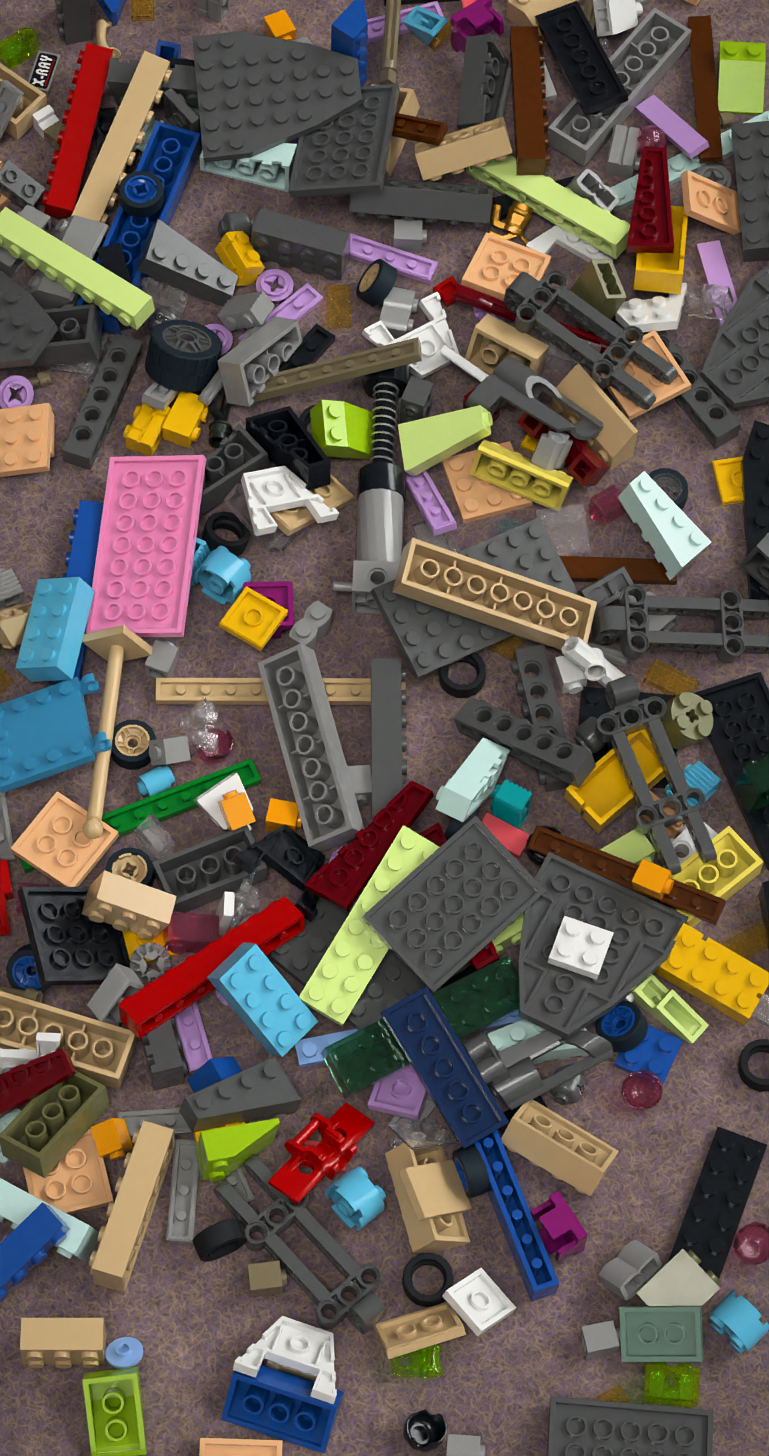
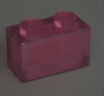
M172 912L170 923L164 929L163 947L175 954L184 952L198 953L207 944L219 939V915Z

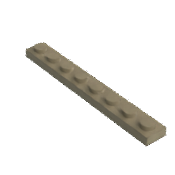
M417 337L280 371L274 377L270 376L264 383L265 389L261 393H256L253 400L258 402L422 361L421 342Z

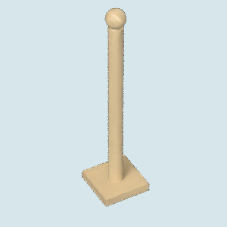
M125 625L84 634L82 640L85 645L108 661L98 733H106L107 739H110L111 747L123 662L150 656L153 649L152 646ZM111 749L95 754L96 760L93 767L87 821L83 825V833L90 839L100 837L103 832L101 821Z

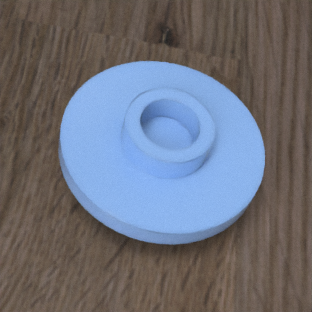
M121 1337L114 1340L108 1345L105 1352L109 1365L117 1369H127L135 1366L140 1362L144 1354L141 1342L132 1337Z

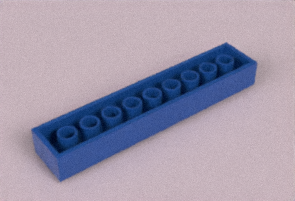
M159 121L155 124L135 171H147L160 179L163 184V205L156 214L143 218L129 215L120 205L102 246L121 244L132 284L142 290L148 275L138 271L137 267L148 232L158 219L166 225H170L201 152L200 133ZM98 256V258H97V260H96V263H98L99 265H101L100 260H99V256ZM80 297L77 306L89 305L94 303H87L82 297ZM95 305L103 320L102 331L114 335L116 333L123 335L124 330L120 331L117 318L112 314H105L99 306Z

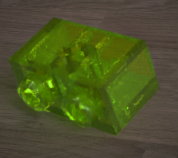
M665 1362L646 1364L643 1373L642 1403L696 1408L699 1401L700 1369L694 1368L691 1364H678L677 1367L667 1366ZM668 1379H673V1384H675L673 1388L669 1387Z

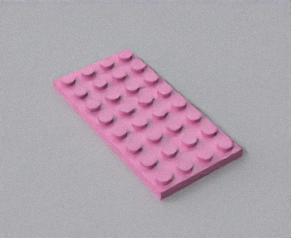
M204 455L110 457L92 589L95 592L87 620L86 634L125 625L139 637H184L206 466Z

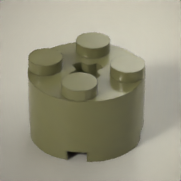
M682 692L666 702L667 708L661 722L672 748L685 749L711 733L713 728V706L708 700H704L691 692Z

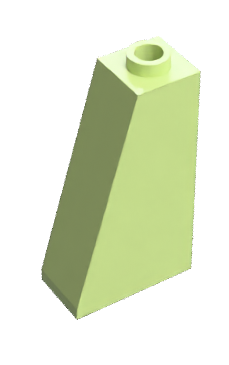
M479 405L398 424L404 471L412 476L418 475L491 434L490 426L493 425L491 413Z

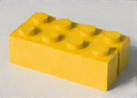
M671 206L674 237L673 253H637L633 290L681 294L688 216L684 214V207Z
M643 729L628 735L627 738L650 790L665 777V774L646 730ZM611 749L595 763L596 767L579 788L569 785L564 795V798L579 814L584 811L583 818L598 834L635 803L614 749Z
M683 923L674 939L676 943L668 959L655 971V974L745 1025L769 985V972L709 937L704 941L702 939L704 934Z

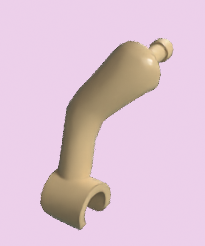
M99 19L96 23L97 45L114 49L112 58L119 59L121 52L114 47H109L106 42V31L108 27L112 26V23Z

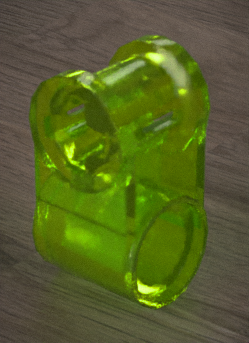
M22 28L10 37L0 41V60L8 69L11 70L19 66L22 62L37 54L39 46L36 42L37 34L32 28Z
M432 1345L394 1357L391 1361V1370L394 1375L401 1378L441 1377L444 1375V1371L440 1366L442 1347ZM399 1358H406L410 1361L411 1365L409 1367H401L398 1365L397 1360Z

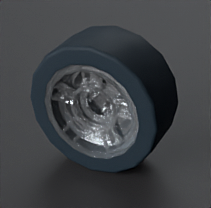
M660 468L652 471L649 474L651 479L662 490H666L668 497L682 510L688 497V483L685 477L678 471L670 468Z

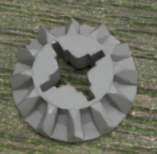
M706 164L696 171V174L710 179L711 175H713L716 183L730 188L731 175L725 167L718 164Z
M145 943L139 946L133 952L130 959V968L143 983L155 981L171 967L170 955L163 946L157 943ZM145 957L146 959L150 960L156 958L154 963L157 965L156 967H158V969L156 970L150 967L148 970H146L148 965L145 963L146 961L143 958Z

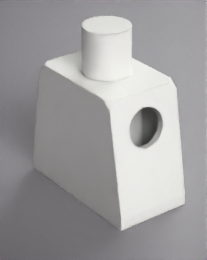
M593 0L597 37L618 34L637 26V16H640L643 12L642 5L639 2L635 3V0Z
M237 773L230 774L194 799V802L221 830L227 829L218 805V801L223 800V794L233 790H237V793L245 792L253 811L251 802Z

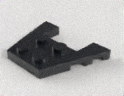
M285 824L265 836L259 842L250 845L246 850L240 851L232 861L248 874H251L262 859L270 868L276 870L302 891L294 906L311 922L317 916L316 903L320 897L306 890L305 883L324 865L325 855L319 850L308 847L307 841Z

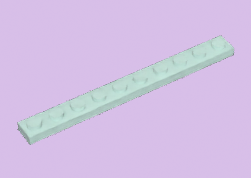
M769 110L744 123L769 121ZM731 129L721 133L723 159L733 155ZM682 152L667 160L669 186L681 181V173L686 170L696 173L701 166L717 162L699 163V154L690 159ZM639 174L610 187L620 200L612 209L614 213L634 204Z

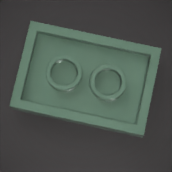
M702 1306L619 1307L621 1362H702L704 1360Z

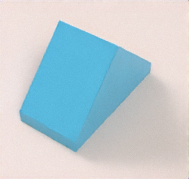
M416 5L402 22L426 45H429L443 30L448 21L446 18Z

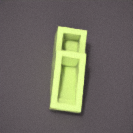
M653 974L632 992L634 1000L642 1008L690 1044H693L709 1026L673 989L668 990Z

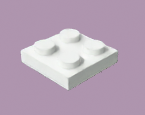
M564 916L547 963L597 980L612 940L613 932Z
M482 1268L447 1289L442 1295L477 1337L512 1314L516 1309L515 1305Z

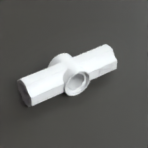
M571 636L565 641L562 647V654L584 671L585 677L588 680L597 681L606 688L608 682L626 676L604 658L602 650L591 648L579 637Z

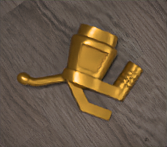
M514 201L512 206L508 208L506 222L503 223L500 221L502 206L493 204L490 225L509 234L501 236L491 231L490 234L506 240L519 237L526 246L528 241L523 236V233L532 219L533 208Z

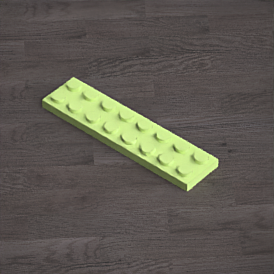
M402 826L301 992L299 998L305 1005L343 1026L389 949L362 919V916L440 848L439 846L406 826Z

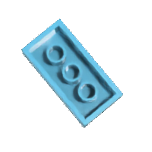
M80 577L38 579L15 667L31 682L73 680L95 592Z
M243 942L207 977L270 1055L283 1057L318 1022L257 944Z

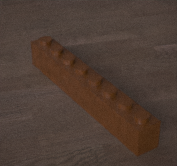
M538 26L510 27V62L517 175H545V165H550V151L545 150L549 148V134H544V132L548 131V118H543V115H547V101H542V99L546 98V85H541V82L545 81V68H540V66L544 65V52H539V50L543 49V36H538Z

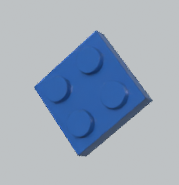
M648 1025L646 1037L641 1044L633 1050L620 1052L614 1067L662 1088L683 1040Z

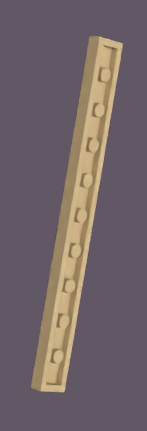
M156 678V704L269 705L262 678ZM322 678L330 705H371V678ZM401 682V690H406V682Z

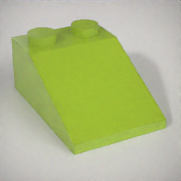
M720 41L717 54L719 113L731 112L732 114L760 115L763 113L766 43Z
M321 400L310 410L312 437L327 457L370 460L373 457L370 451L374 448L370 443L374 440L371 434L375 431L371 427L375 424L372 421V417L375 414L344 401Z
M279 1118L201 1131L195 1154L202 1181L210 1180L211 1182L223 1180L241 1167L252 1155L259 1154L271 1145L280 1124Z
M138 1366L127 1369L84 1373L82 1381L91 1456L146 1455V1437Z

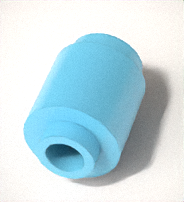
M165 765L163 767L158 766L138 776L139 782L136 783V786L142 796L150 797L170 789L171 785L176 783L170 768Z

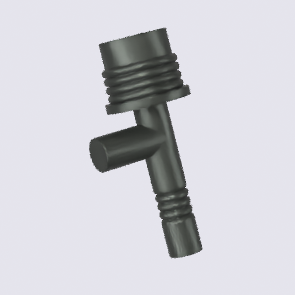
M225 392L223 393L220 410L216 405H211L208 408V412L215 419L209 424L208 440L209 444L214 448H219V443L225 437L228 438L233 431L231 424L227 422L231 404L227 403Z

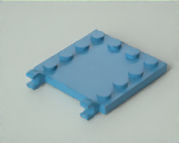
M93 673L83 676L81 681L78 677H74L73 680H66L0 704L1 793L95 761V754L112 749L110 739H107L105 732L97 733L93 739L91 736L83 695L100 690L99 682L95 681Z

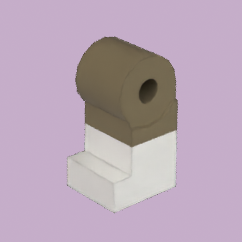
M47 105L32 115L33 127L49 145L59 151L61 145L57 144L59 131L65 130V125L56 117L52 107Z

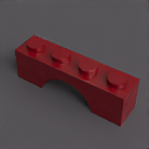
M525 412L517 421L521 427L537 440L540 439L543 433L548 434L549 431L556 433L554 429ZM570 435L569 439L573 440V444L565 460L567 471L582 486H595L610 467L582 440Z

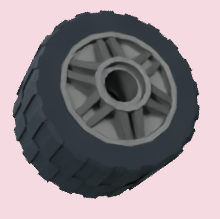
M171 320L159 323L151 332L145 361V371L156 383L174 391L198 392L204 390L217 373V361L220 359L222 351L221 339L214 331L193 321Z

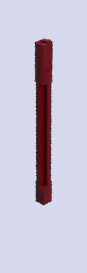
M457 285L453 300L511 321L515 320L516 314L512 313L505 306L504 301L469 287ZM527 316L521 317L524 320H530ZM558 322L601 354L610 346L609 343L599 336Z

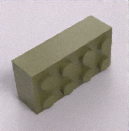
M76 1071L77 1074L32 1099L0 1133V1146L3 1156L45 1178L110 1106L106 1086Z

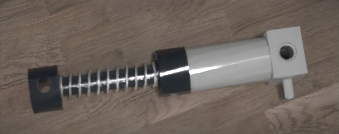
M410 364L364 375V391L369 396L376 398L372 402L376 407L372 410V413L375 414L372 417V421L375 424L371 428L375 432L371 434L374 440L370 443L374 447L370 451L373 457L370 458L371 463L364 465L358 472V508L353 582L334 581L332 589L333 591L352 592L351 613L382 615L370 591L375 587L396 579L402 556L404 503L406 500L405 482L407 475L404 469L397 466L394 462L397 450L395 446L397 439L395 436L397 435L396 428L398 425L396 421L398 418V398H402L408 384Z

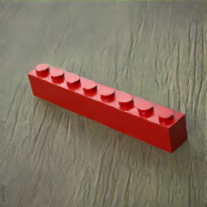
M86 43L85 51L80 50L77 64H81L80 71L75 70L72 83L76 84L75 91L70 90L67 103L71 104L69 111H64L62 124H66L64 131H59L57 144L61 146L59 151H54L51 164L56 166L54 171H49L46 184L51 186L49 192L44 191L41 205H45L44 213L46 215L66 219L71 217L74 211L109 70L110 57L112 58L114 49Z
M285 896L278 901L271 902L267 908L258 914L251 915L247 921L236 928L230 929L218 940L210 942L195 955L188 956L184 962L175 968L168 969L164 975L153 982L147 983L132 996L125 997L118 1004L120 1020L138 1039L142 1038L215 990L216 988L207 977L243 942L257 944L265 956L305 931L304 915Z

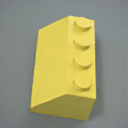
M483 440L479 445L470 471L472 476L557 512L560 511L573 480V477L563 471L543 469L531 463V459L524 457L522 454L512 452L495 442Z
M730 826L711 839L717 854L716 860L704 864L696 851L680 864L681 872L672 875V879L727 901L757 877L761 872L763 860ZM666 906L688 916L686 924L692 928L702 921L699 918Z

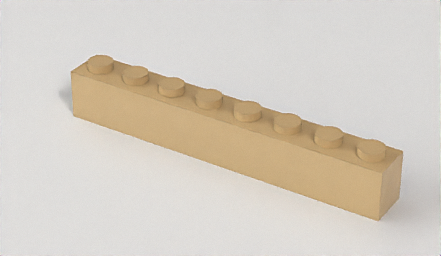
M144 51L71 216L76 215L106 224L109 217L106 214L108 207L113 208L118 194L115 193L118 185L120 186L122 179L127 176L124 171L127 165L131 166L135 159L136 153L133 152L136 144L141 145L145 136V132L142 131L145 123L150 124L154 112L151 111L154 103L159 104L163 91L160 89L163 83L167 84L171 77L172 70H169L170 61Z

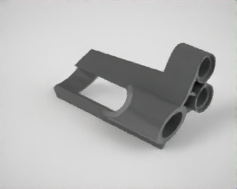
M508 357L501 361L494 372L475 388L465 404L468 408L481 405L493 416L507 401L555 431H566L579 440L593 439L599 435L603 428V422L559 393L550 382L514 357ZM544 391L579 415L581 420L572 424L537 399Z
M547 1030L499 1052L495 1045L493 1046L486 1031L463 1043L469 1057L489 1090L510 1110L525 1104L613 1057L612 1043L599 1035L584 1030L578 1031L568 1039ZM565 1043L574 1045L589 1055L549 1077H540L532 1062Z

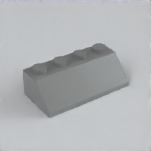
M73 215L66 219L63 218L57 223L54 237L92 260L108 225ZM37 269L35 275L31 277L27 284L29 286L27 292L33 296L43 309L56 308L69 303L76 294L74 291H68L60 282L50 280L39 269Z

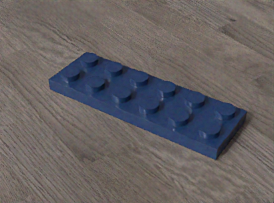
M427 986L380 1013L462 1150L509 1123Z

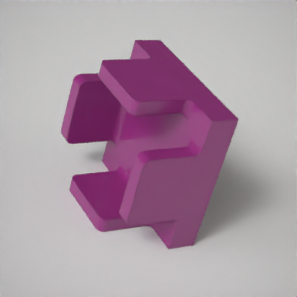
M477 0L450 16L451 47L456 52L462 50L465 53L466 37L486 35L493 30L499 35L504 33V20L493 9L492 0Z
M292 581L243 583V590L247 586L288 610V615L270 639L281 638L282 630L292 629L294 626Z
M559 1190L551 1194L546 1202L530 1211L534 1222L539 1219L544 1227L538 1232L548 1254L551 1255L556 1252L555 1258L557 1262L572 1254L577 1255L584 1251L588 1234Z

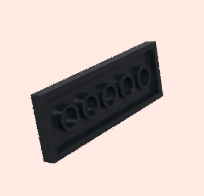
M578 1L535 16L536 24L585 116L629 101L622 82Z
M717 1127L668 1262L682 1249L686 1252L692 1250L702 1261L698 1265L705 1272L710 1270L718 1279L720 1278L767 1144Z

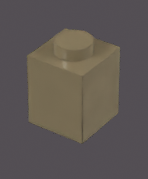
M279 1260L247 1264L251 1298L283 1294V1285H287L286 1268L280 1269Z

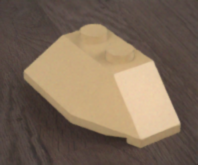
M32 601L27 604L0 609V644H2L3 648L14 649L17 648V645L22 644Z

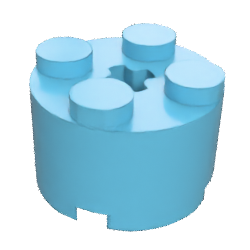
M218 546L217 549L211 551L195 571L194 580L196 584L198 582L201 583L203 586L201 591L210 599L223 605L226 602L233 604L243 591V583L251 581V573L249 571L251 565L246 559L238 558L232 554L226 547Z
M360 1166L348 1170L325 1189L327 1200L331 1197L335 1203L331 1206L335 1214L348 1227L357 1226L356 1231H360L385 1209L383 1202L386 1198L385 1192L380 1186L373 1185L368 1179L366 1171Z
M734 1290L709 1313L710 1327L720 1336L725 1333L731 1340L729 1345L740 1355L743 1351L749 1352L769 1332L768 1322L763 1325L759 1321L762 1317L760 1312L742 1295L736 1298Z

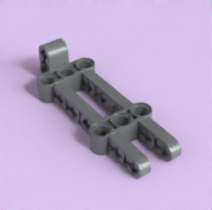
M559 270L550 271L541 282L530 274L521 272L508 286L504 297L505 306L512 313L516 314L514 320L515 328L521 333H529L535 330L590 370V377L601 389L607 388L610 385L640 408L648 410L656 401V396L650 389L623 370L632 360L656 379L667 385H670L677 377L678 372L672 364L642 343L643 332L640 328L627 326L625 329H622L566 288L567 278L563 272ZM556 283L560 287H553L551 284ZM536 300H543L545 303L541 304L536 302ZM557 305L609 343L610 346L603 354L599 353L547 314ZM527 316L530 320H524L521 317ZM626 339H633L636 342L630 343ZM618 355L622 359H614L612 356ZM597 372H604L607 376H600Z
M631 584L619 597V606L599 608L594 614L592 621L593 643L610 644L620 637L622 654L629 660H637L646 650L716 652L717 657L724 663L734 662L742 653L769 654V635L744 634L743 618L769 619V600L742 599L741 594L735 588H726L717 598L647 595L642 586ZM628 595L634 596L637 602L631 601ZM724 599H728L732 606L727 605ZM648 615L714 617L715 633L649 631ZM629 618L636 620L638 626L633 625ZM725 622H729L733 629L728 628ZM631 642L637 643L640 649H635ZM727 645L733 647L735 653L730 652L727 649Z
M630 674L607 683L605 697L611 711L604 713L598 718L594 732L598 740L611 742L637 804L638 810L633 818V827L641 834L649 833L663 868L670 870L671 874L675 875L681 872V866L665 829L667 826L684 821L701 861L705 864L717 859L714 845L700 814L706 798L700 789L689 788L661 722L667 708L665 701L657 696L639 701V687L634 675ZM656 707L660 714L652 715L649 713L648 708ZM631 715L635 717L637 722L628 723L624 717ZM609 724L612 726L613 731L606 732L602 730L601 725ZM646 729L673 795L656 801L652 798L627 738V735ZM694 798L698 801L699 805L692 807L688 805L686 800ZM671 807L674 809L675 814L667 815L664 813L663 808ZM647 815L651 818L652 822L644 824L640 821L639 817Z
M252 1155L243 1163V1166L248 1174L274 1201L262 1213L258 1215L227 1181L223 1180L213 1188L218 1199L245 1227L246 1247L254 1252L265 1249L275 1261H280V1266L283 1269L286 1268V1273L318 1306L316 1322L322 1329H333L347 1318L364 1335L385 1317L386 1307L375 1294L380 1284V1270L372 1264H365L360 1267L307 1210L308 1194L302 1199V1205L293 1206L290 1204L288 1197L268 1184L274 1173L256 1155ZM273 1215H280L284 1220L276 1224L271 1222L269 1218ZM294 1223L346 1278L331 1293L279 1238ZM253 1232H260L264 1237L261 1240L255 1241L249 1235ZM364 1275H371L374 1277L375 1282L366 1284L361 1278ZM345 1292H350L354 1294L355 1299L348 1302L343 1300L341 1295ZM329 1309L336 1316L332 1319H326L321 1313Z

